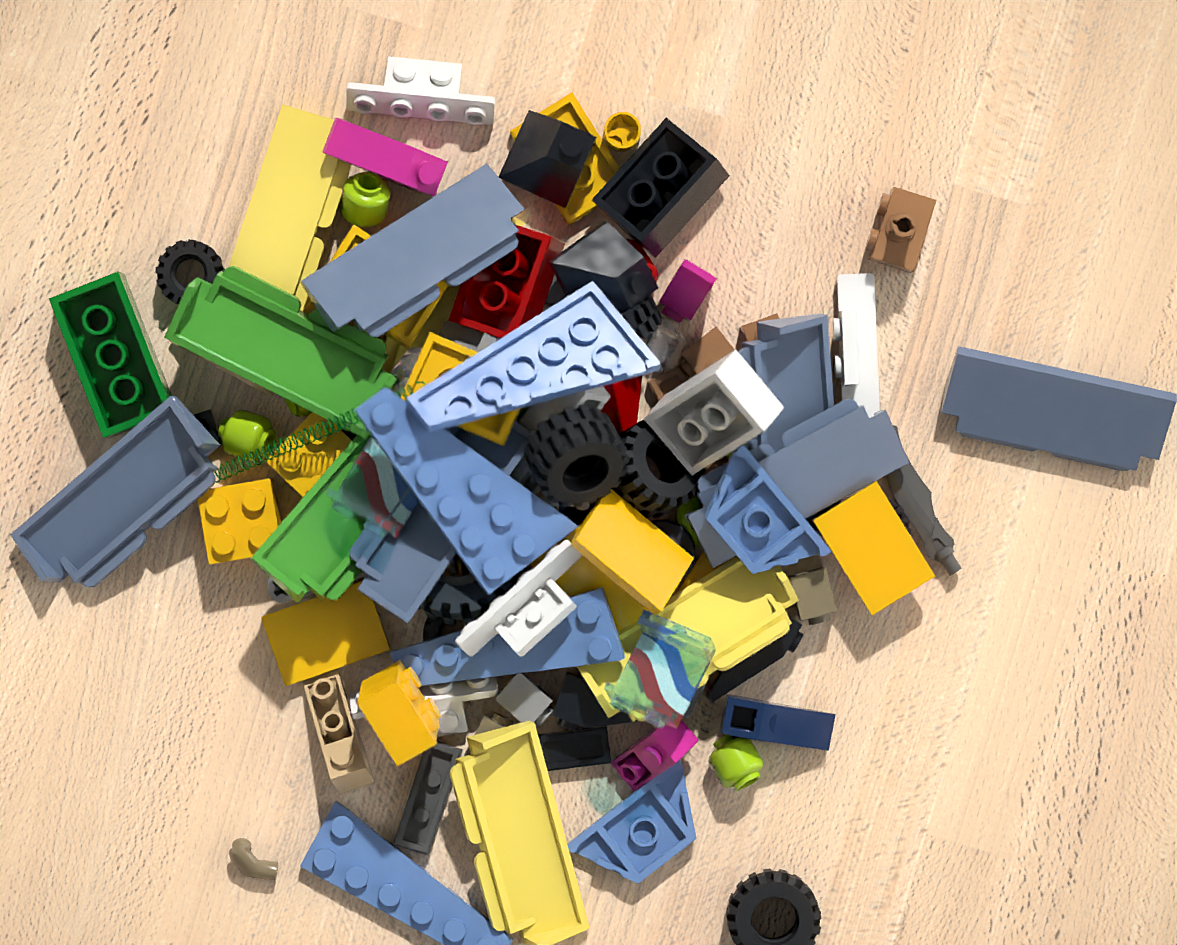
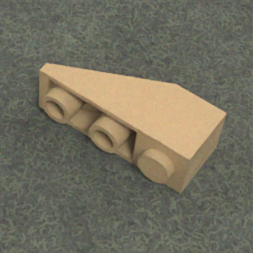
M338 669L302 681L329 776L339 794L375 783L355 719H352L350 703Z

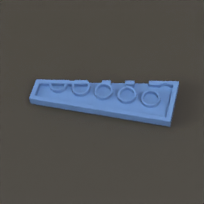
M603 587L569 597L577 607L522 658L499 633L476 654L470 657L455 642L461 635L462 630L390 652L393 663L401 660L406 669L411 667L415 671L421 686L623 660L625 654Z
M335 801L300 867L443 945L511 944L513 937L504 930H495L486 916L466 903L463 898L449 887L444 886L430 875L426 869L416 864L394 844L388 842L375 832L371 826L348 808Z

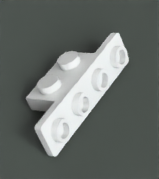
M388 56L384 86L347 83L346 109L362 114L376 113L394 115L400 118L415 117L434 121L465 122L472 125H493L495 98L459 93L462 64Z
M840 274L837 276L838 318H833V340L839 341L840 355L834 356L835 378H841L842 401L852 399L858 406L864 405L868 417L871 418L874 416V413L880 411L874 274Z
M568 540L553 546L546 553L545 559L533 570L523 573L519 577L517 584L509 592L497 597L490 604L487 612L477 621H472L463 628L461 635L455 640L457 645L472 657L499 633L522 658L577 607L555 581L577 562L582 555L571 546Z
M497 676L419 687L424 698H431L441 714V717L438 718L440 728L438 729L437 737L468 732L464 701L495 697L499 694ZM360 691L350 693L352 719L366 718L357 704Z

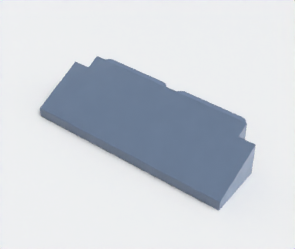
M485 164L309 275L300 283L333 333L353 320L360 333L365 330L369 336L378 337L435 301L440 293L436 284L443 279L450 286H458L513 251L518 245L515 233L519 230L510 219L521 213L524 207L490 166Z
M818 313L756 322L758 340L742 342V349L738 353L784 407L764 432L745 444V448L748 451L761 444L770 445L774 451L784 447L781 438L785 431L834 406L828 315ZM841 500L805 518L819 536L822 535L812 520L841 503Z
M958 346L944 386L941 413L957 416L956 432L967 438L1027 451L1044 450L1051 452L1059 458L1119 471H1128L1130 469L1137 471L1141 456L1156 460L1160 459L1177 402V393Z
M170 396L10 535L41 582L60 583L69 575L74 583H82L86 587H95L144 546L147 540L145 531L149 527L154 529L165 528L214 486L216 481L214 472L218 468L207 456L216 450L220 444L176 396Z
M845 399L785 431L781 438L784 447L774 451L770 445L761 444L749 451L804 519L909 463L887 411L880 410L874 413L873 417L869 418L864 405L858 406L852 399ZM727 463L698 479L697 487L700 492L696 493L703 508L684 515L712 568L736 556L734 551L704 517V513Z
M515 421L503 447L456 426L444 429L508 476L525 454V444L530 442L528 437L531 433ZM410 488L403 495L383 526L373 516L350 549L351 558L357 562L355 566L367 574L357 590L406 623H409L456 554L453 547L420 502L415 506L397 538H394L383 529L410 493Z

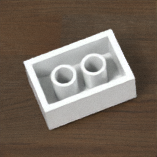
M734 350L664 395L646 415L644 420L686 470L693 475L764 432L784 407L737 350Z

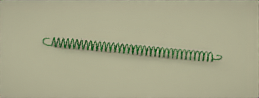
M418 381V382L415 383V384L423 383L424 386H426V383L423 382V381ZM407 384V390L409 394L412 395V388L409 384ZM401 387V393L407 402L406 391ZM395 390L394 393L396 394L397 392L398 396L400 397L399 392ZM352 408V414L357 420L356 423H353L350 412L346 410V417L351 424L346 425V419L340 413V419L345 425L344 428H341L339 419L334 415L333 419L338 427L337 431L334 430L332 420L328 418L327 422L332 429V433H328L327 425L322 421V428L326 432V435L323 436L320 425L316 423L315 428L320 438H316L315 430L310 426V433L314 437V440L311 441L307 429L304 428L303 433L308 443H304L303 435L298 431L297 436L302 442L301 446L298 445L297 438L292 433L291 438L296 448H292L291 440L286 436L285 441L290 447L289 451H286V445L283 439L280 438L279 443L284 453H280L279 445L274 441L273 446L278 453L277 456H274L273 447L268 443L267 448L272 458H268L266 448L264 446L261 447L263 455L267 458L266 461H262L261 452L256 448L255 453L261 461L260 463H256V457L250 451V458L255 464L251 466L248 455L244 454L243 458L249 466L246 469L244 468L243 459L238 456V463L243 470L239 471L236 460L232 459V465L237 471L234 474L230 462L226 461V467L231 475L227 476L225 466L220 464V470L225 478H221L220 470L217 469L219 476L216 471L215 474L219 480L215 482L219 483L220 479L231 478L232 475H237L238 472L242 473L244 470H249L250 467L254 468L256 465H261L262 462L266 463L267 460H272L274 457L278 458L279 455H284L285 452L290 453L291 450H296L297 447L301 448L304 444L308 445L309 442L313 443L316 439L320 440L321 437H327L328 434L332 435L333 432H339L340 429L344 430L346 426L356 425L361 420L358 419L357 415L355 416L354 408Z

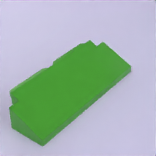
M229 266L224 271L218 273L213 284L196 277L187 285L164 337L325 419L330 418L333 423H335L334 415L337 416L340 426L343 428L345 425L340 419V413L344 415L346 425L351 424L346 417V410L350 412L352 422L356 423L357 420L352 414V408L358 407V405L362 404L383 387L392 391L398 380V377L382 370L389 354L385 353L387 346L382 339L371 337L366 331L360 333L358 328L350 323H346L333 333L318 309L313 310L310 314L301 311V302L296 296L236 266ZM359 421L356 425L352 424L351 427L346 426L345 428L365 439L370 435L363 423Z
M371 434L367 439L357 435L251 557V560L297 603L303 599L309 590L321 600L324 597L329 600H337L362 572V570L355 566L357 562L351 558L350 549L374 516L368 499L363 471L356 464L372 439Z

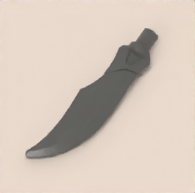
M893 425L896 434L900 440L897 426ZM910 461L908 464L889 473L887 479L897 503L904 509L911 524L921 537L928 557L934 561H940L949 576L961 570L962 567L953 555L954 539L945 531L938 518H936L932 506V492L922 481Z

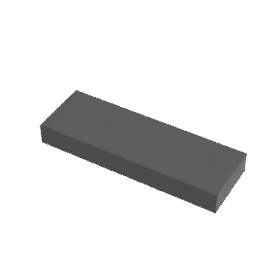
M437 741L436 745L423 751L393 843L394 845L429 855L452 784L450 770L456 765L455 759L461 757L462 748Z

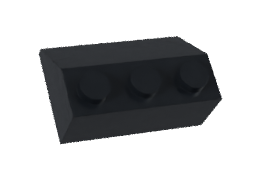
M665 118L594 196L592 201L628 236L656 258L730 175L715 156L668 118Z

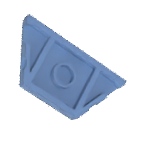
M741 445L734 449L704 513V517L750 572L755 574L770 570L775 565L786 566L798 563V559L818 554L825 556L832 552L745 446Z
M679 760L676 764L635 790L567 843L569 851L592 860L595 864L621 874L622 877L638 884L696 840L682 762Z

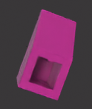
M681 720L677 729L662 721L615 758L611 765L630 788L635 791L676 764L699 740L683 720Z

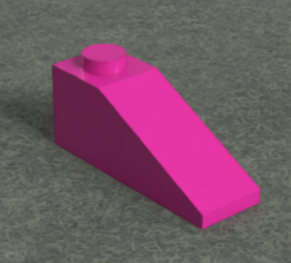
M336 117L322 151L324 154L367 172L377 174L405 188L430 196L436 195L448 161Z
M684 259L658 302L664 306L661 313L679 324L683 319L690 322L717 278Z

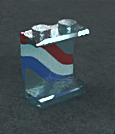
M372 436L367 441L337 492L329 488L326 493L331 501L334 502L331 507L333 510L350 520L353 515L360 517L366 521L363 527L383 538L385 533L397 538L419 502Z
M644 610L637 622L642 634L616 685L607 682L604 690L611 700L610 704L614 708L628 714L632 710L645 715L644 719L656 727L664 728L665 725H669L677 729L716 652V648L711 637Z

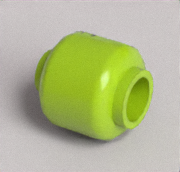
M361 172L350 176L345 181L339 205L342 216L351 224L359 227H373L380 224L385 219L391 195L389 185L379 175L371 172Z
M243 409L235 411L230 418H224L218 431V436L222 439L224 452L235 458L240 456L243 460V455L247 454L250 463L254 462L251 460L249 452L252 451L254 453L256 462L260 460L256 456L255 450L256 448L259 449L262 458H265L261 451V447L264 446L269 456L267 444H271L274 448L273 442L276 441L277 436L271 421L267 417Z
M725 735L713 743L715 750L709 756L708 762L723 787L734 788L735 791H740L761 778L759 772L763 768L764 763L751 739L743 737L734 738L732 735Z

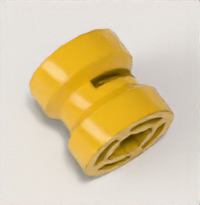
M617 112L607 119L604 126V138L611 149L618 152H627L638 144L641 135V125L633 114Z

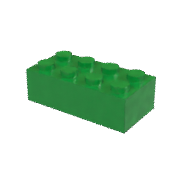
M118 271L48 298L103 438L110 439L132 430L166 399L172 396L124 273Z

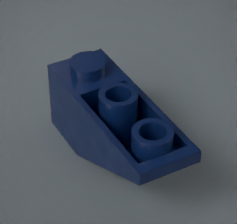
M726 694L719 730L721 734L829 751L836 714Z

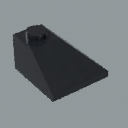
M529 110L498 177L566 209L595 146L597 137L563 121Z
M603 221L548 261L566 297L593 281L619 313L632 309L658 289L644 257L607 221Z

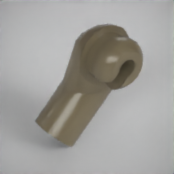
M238 838L233 841L232 849L229 850V857L244 876L276 880L278 862L258 860L251 852V842L245 838Z

